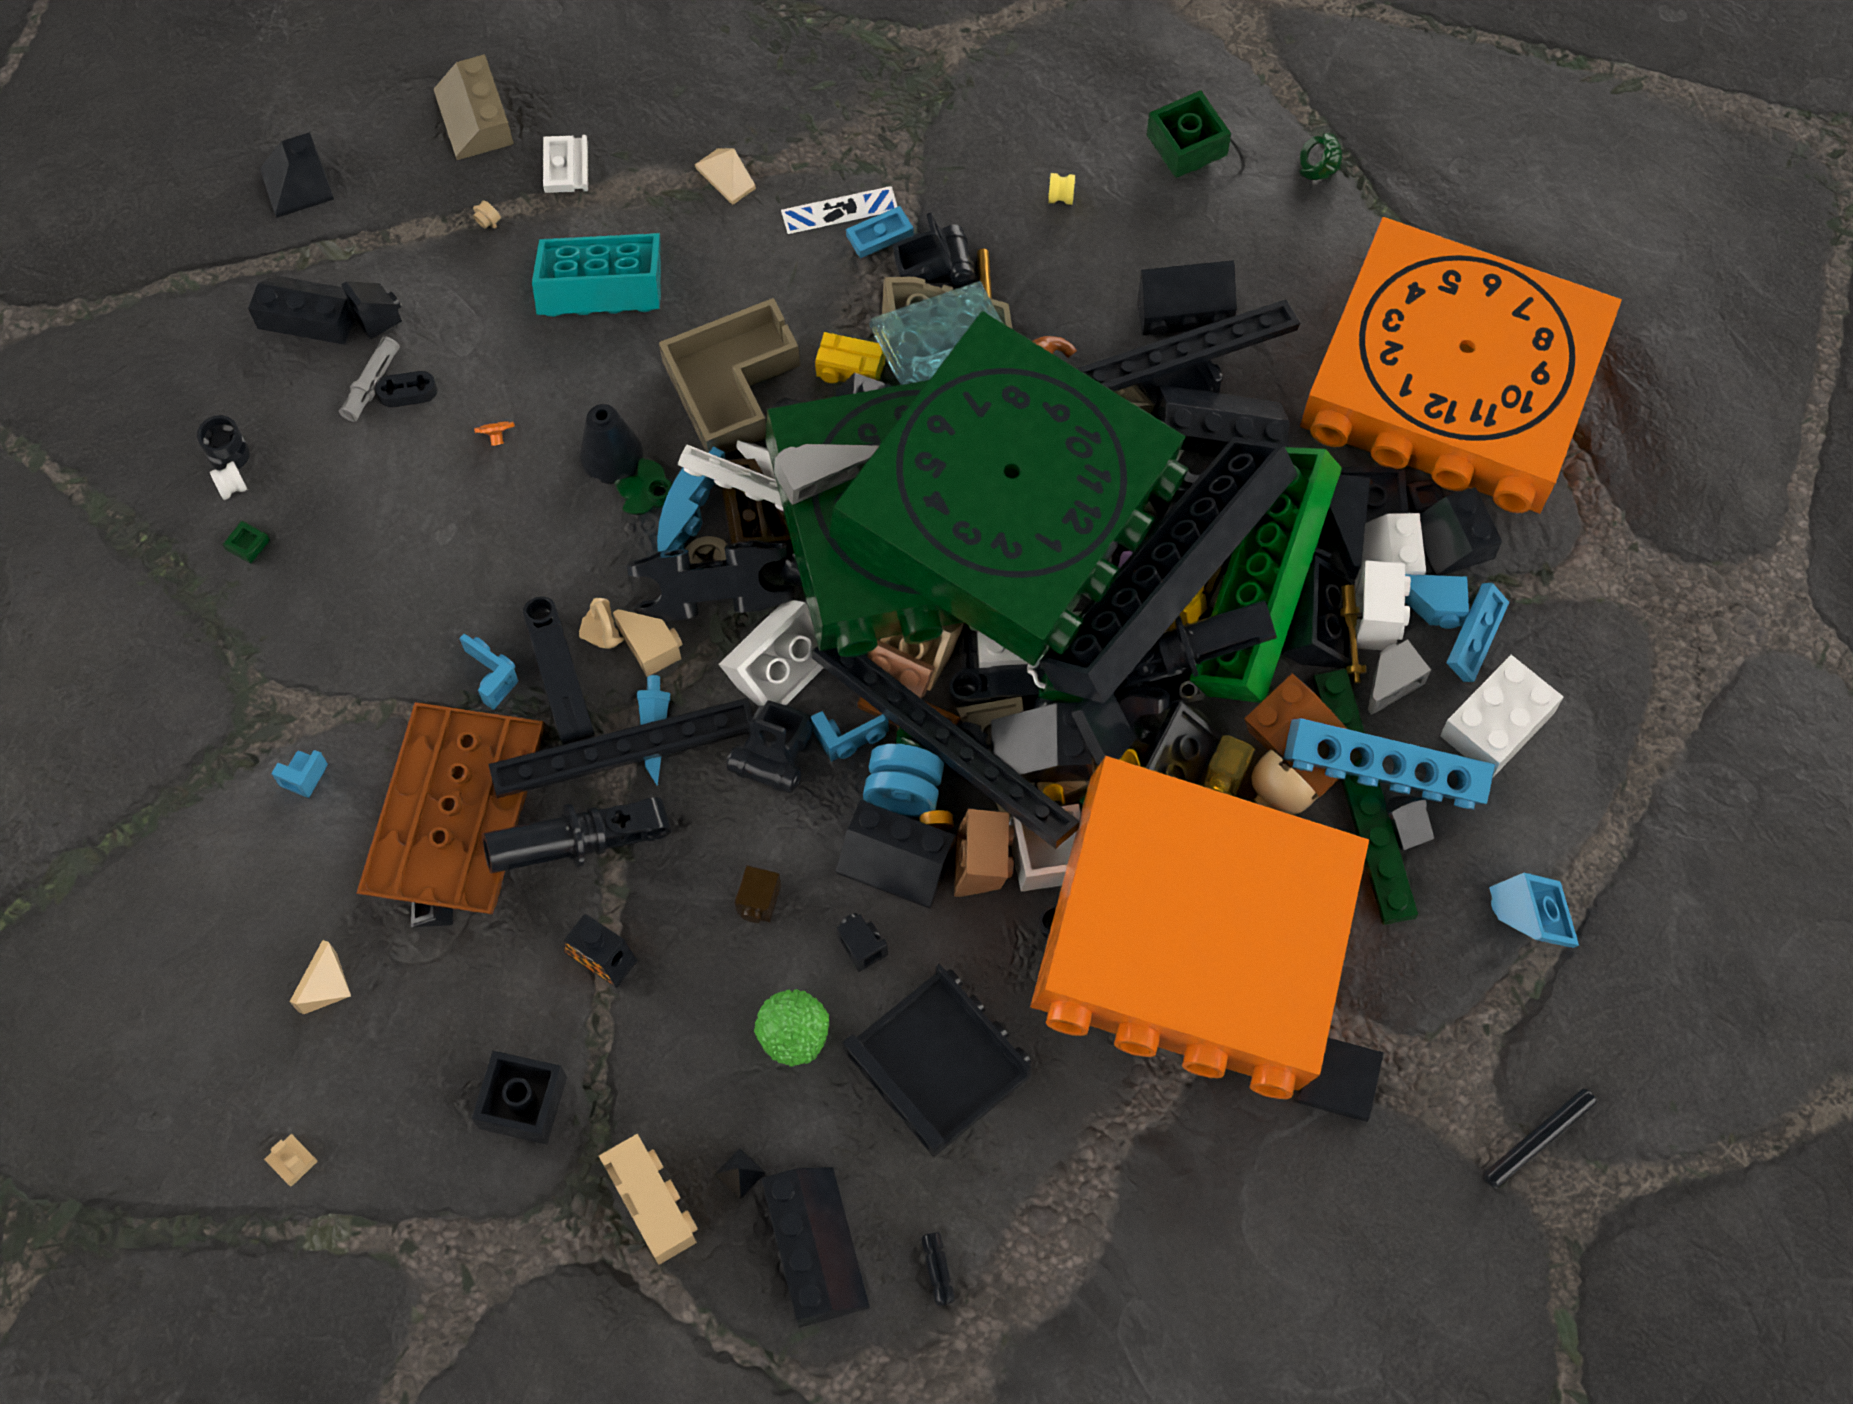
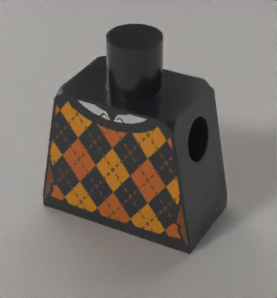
M587 914L581 917L564 940L565 954L615 988L620 985L637 962L636 957L623 938ZM617 955L619 959L612 965V960Z

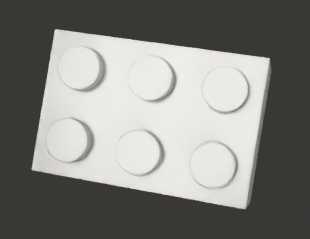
M1510 655L1447 720L1440 736L1465 757L1495 764L1494 777L1556 712L1563 696L1514 656Z

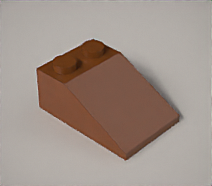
M1293 673L1244 718L1249 733L1268 751L1270 749L1273 750L1282 759L1284 758L1291 720L1302 718L1347 729L1322 700ZM1321 741L1318 744L1317 752L1323 759L1328 757L1330 749L1326 742ZM1355 748L1350 753V761L1353 765L1362 758L1361 753ZM1282 761L1283 764L1288 765L1290 768L1293 766L1292 761ZM1313 767V771L1309 772L1293 768L1313 788L1319 798L1339 780L1338 778L1326 776V769Z

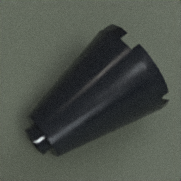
M607 404L594 406L589 410L586 417L580 451V459L584 470L591 478L593 476L606 484H613L618 479L633 476L638 468L639 459L643 458V448L639 438L614 407Z

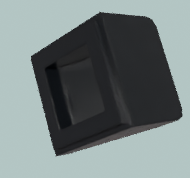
M412 902L411 927L448 926L453 924V908Z

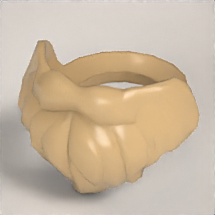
M604 598L593 599L590 604V610L583 617L579 630L580 639L605 649L614 648L624 641V638L619 636L618 630L614 627L609 600Z

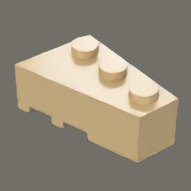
M638 1134L599 1155L658 1265L697 1243L692 1234L698 1230L688 1210L681 1214L675 1201L681 1199L671 1180L664 1183L658 1172L664 1168L654 1149L647 1152Z

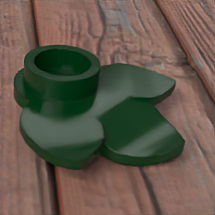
M645 458L639 459L638 476L626 477L615 481L618 493L627 500L623 506V511L632 515L646 514L654 507L663 508L668 492L673 485L671 481L665 478L664 469L660 464ZM658 492L665 493L662 496H655Z

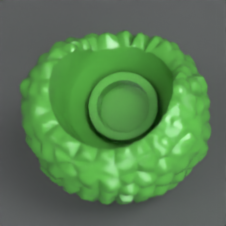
M790 989L782 991L765 1000L764 1005L761 1006L758 1012L754 1033L763 1050L771 1056L772 1060L789 1066L807 1064L815 1060L817 1054L824 1047L829 1028V1014L822 1003L818 1002L810 993L799 991L798 989L793 990V992Z

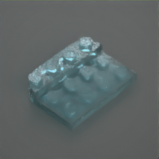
M981 281L873 317L869 325L896 378L903 385L930 380L982 310L1000 322L1002 321Z

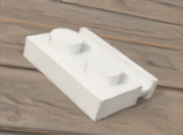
M582 135V138H574L573 136L543 137V187L545 193L575 192V189L588 191L587 135Z

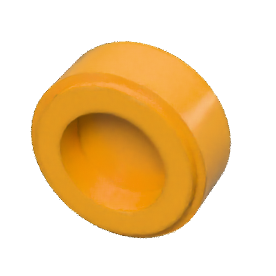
M929 811L921 814L919 817L920 822L943 831L954 827L953 814L949 811Z

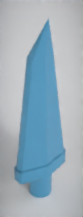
M650 675L647 677V690L637 691L641 725L666 719L670 702V693L660 691V676ZM662 756L644 760L645 767L657 786Z

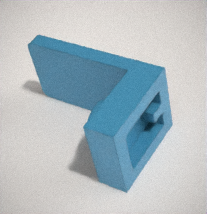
M463 634L459 639L465 652L494 671L493 673H488L482 679L478 689L483 703L494 710L519 682L514 670L516 666L506 656L502 654L496 656L490 652V647L480 638L475 637L472 639Z
M823 711L811 716L813 732L831 762L837 758L845 759L851 756L858 747L868 742L873 744L880 741L889 731L888 718L883 714L844 735H841L833 719L827 720Z

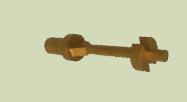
M1345 585L1341 587L1343 608L1340 609L1341 617H1345L1347 627H1349L1352 666L1346 667L1347 674L1353 675L1354 683H1361L1360 674L1366 673V665H1359L1355 630L1357 616L1361 612L1360 607L1356 606L1355 586Z

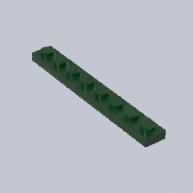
M1347 670L1314 675L1312 681L1316 695L1348 730L1365 733ZM1362 758L1354 766L1358 767ZM1346 774L1345 779H1341L1356 834L1357 836L1369 839L1365 865L1382 925L1416 919L1418 916L1417 908L1392 823L1388 817L1380 783L1378 782L1377 787L1357 783L1358 777Z

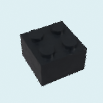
M492 1051L472 1120L480 1130L547 1145L567 1080L562 1066Z

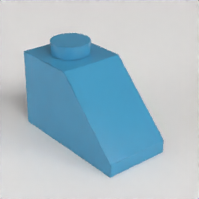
M1405 574V576H1410L1411 578L1409 596H1405V603L1429 625H1440V627L1446 629L1463 626L1469 613L1467 577Z

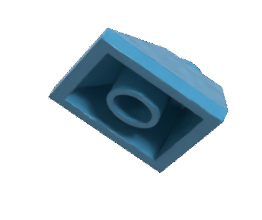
M1522 873L1489 887L1492 895L1491 906L1498 920L1538 941L1571 948L1579 946L1561 881Z

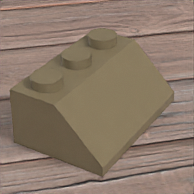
M485 54L456 62L434 88L456 160L513 145L509 124Z

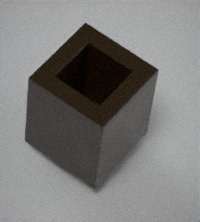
M746 865L735 899L737 914L741 915L742 919L752 923H760L761 920L771 921L781 888L780 874Z

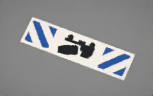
M890 186L781 210L787 234L879 215L896 208L897 203Z

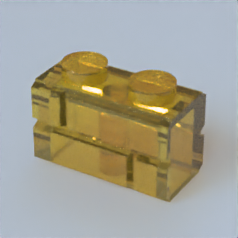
M1223 735L1208 766L1204 787L1237 797L1249 771L1255 750L1252 745L1230 735Z

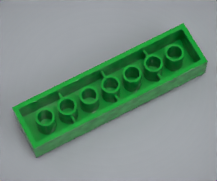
M1285 447L1298 475L1233 550L1211 617L1265 600L1277 639L1201 662V665L1197 664L1199 676L1194 677L1191 673L1189 680L1208 697L1261 703L1267 696L1342 467L1326 449Z

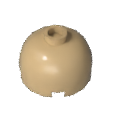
M1270 749L1256 764L1251 776L1252 786L1258 794L1254 801L1259 805L1291 815L1299 814L1307 809L1319 796L1315 794L1316 792L1292 767L1290 768L1288 765L1283 764V759Z

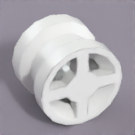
M233 461L220 471L216 469L210 471V475L223 500L229 499L231 494L236 491L244 492L247 490Z

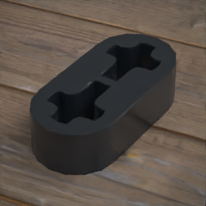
M415 371L383 377L376 384V392L384 406L400 407L431 401L437 394V386L429 372ZM426 383L424 390L419 391L420 384ZM390 388H395L393 395H387Z

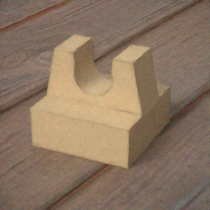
M292 1134L284 1141L280 1140L271 1148L272 1152L264 1159L290 1187L318 1162Z

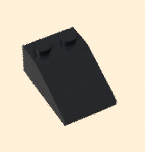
M1080 702L1055 703L991 720V753L1028 782L1089 781L1093 775V756L1072 716L1073 710Z

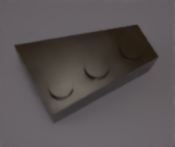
M755 458L729 460L732 463L764 475ZM721 487L731 544L751 540L788 543V557L783 559L791 558L794 551L784 511L776 508L775 503L765 499L762 501L751 499L745 495V491L735 487L732 489Z

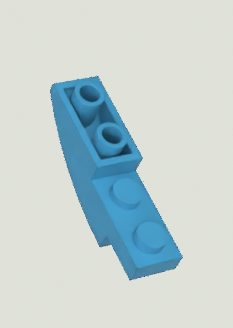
M713 446L709 453L725 459L724 451ZM684 467L682 468L671 486L662 508L657 535L658 552L684 549L688 539L691 536L694 537L699 532L703 522L700 507L707 501L710 490L715 484L714 479L704 475L701 477L693 476L685 472Z

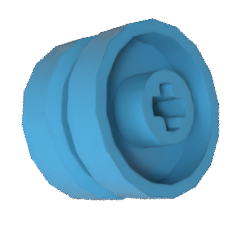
M904 744L877 746L871 753L869 763L871 775L866 778L863 799L868 803L906 817H920L925 812L935 811L938 801V789L936 787L941 784L944 762L937 755L915 746Z

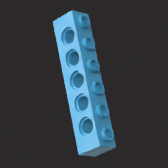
M1302 718L1291 720L1283 760L1292 761V768L1309 772L1313 771V767L1326 769V776L1338 779H1345L1346 774L1358 777L1357 783L1373 787H1377L1378 782L1390 784V791L1402 794H1410V790L1423 792L1422 798L1442 802L1443 797L1454 799V806L1466 809H1474L1475 805L1487 804L1495 764ZM1321 741L1326 742L1330 749L1326 759L1321 758L1317 752L1318 744ZM1354 748L1362 756V761L1358 767L1354 766L1350 761V753ZM1386 756L1390 757L1394 763V769L1390 774H1387L1382 767ZM1418 764H1421L1426 770V776L1422 782L1415 776V768ZM1451 771L1458 778V784L1454 789L1450 788L1447 783V777Z

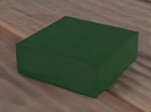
M241 521L222 545L228 552L251 564L270 539L264 532Z

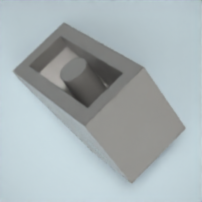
M1408 639L1399 645L1396 643L1388 645L1379 654L1380 658L1375 669L1368 711L1371 715L1421 687L1428 679L1431 669Z

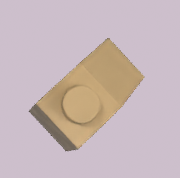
M619 609L613 612L617 628L646 677L681 660L679 647L683 645L676 630L674 628L669 630L662 619Z

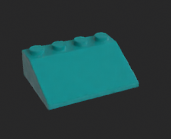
M660 233L539 239L532 278L536 314L555 317L567 313L588 315L592 312L607 311L608 313L616 314L625 310L649 312L653 309H660Z

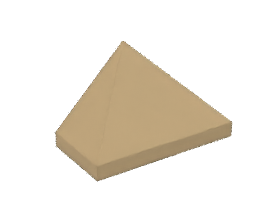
M718 148L695 164V168L732 205L756 189L753 180L734 148Z
M322 940L290 1000L294 1008L302 1014H307L351 996L338 955L331 944L325 940Z

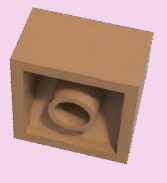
M968 809L956 832L954 897H964L1001 889L1007 878L1012 877L1014 862L1013 857H1008V845L1012 846L1014 826L1009 825V813Z

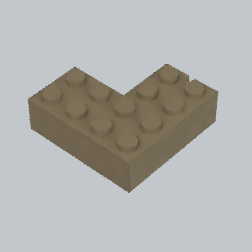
M774 298L659 342L662 362L707 453L714 446L727 454L738 449L736 447L737 441L755 443L765 439V417L749 386L800 366L798 344L788 325H785V319Z

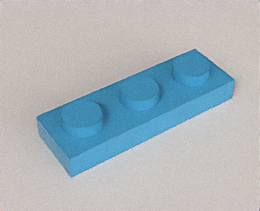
M1493 583L1481 584L1446 662L1463 682L1475 681L1509 604V601Z

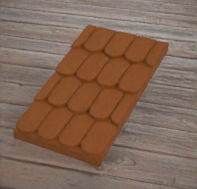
M415 702L356 894L493 915L505 871L489 872L484 854L482 834L518 826L527 791L497 799L488 764L539 751L545 722Z

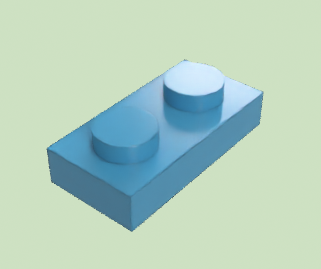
M900 206L846 229V236L859 258H863L914 235V228Z

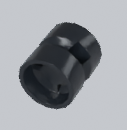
M216 415L207 418L200 424L197 430V439L212 467L220 471L233 461L239 470L247 463L250 450L234 420L224 415Z

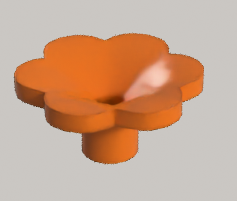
M506 421L487 424L474 428L475 433L488 434L492 446L504 444L502 432L514 427V422Z

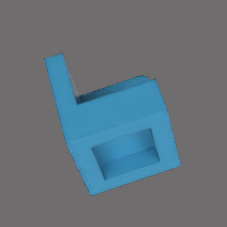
M316 750L311 755L297 751L289 766L277 763L271 774L280 787L309 798L328 763L322 753Z

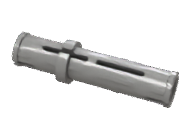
M381 338L361 376L350 386L351 392L339 410L340 415L345 419L356 422L368 401H372L375 396L376 384L382 378L391 360L400 348L399 344L392 338Z

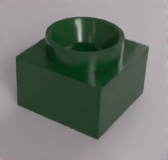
M1202 90L1149 112L1146 135L1175 178L1196 171L1209 163L1228 156L1231 132Z

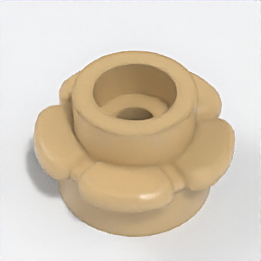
M483 201L479 206L473 207L475 211L473 218L480 226L485 229L488 226L492 228L497 227L496 223L501 219V216L492 205Z

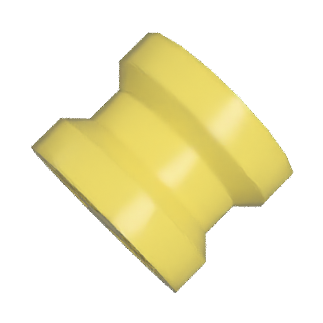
M1051 173L1049 203L1055 204L1057 201H1064L1066 205H1073L1075 175L1069 174L1067 177H1060L1057 173Z

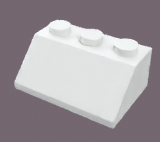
M797 600L780 604L719 663L734 685L758 706H764L767 700L787 705L823 669L820 664L812 659V650L818 644L807 604Z

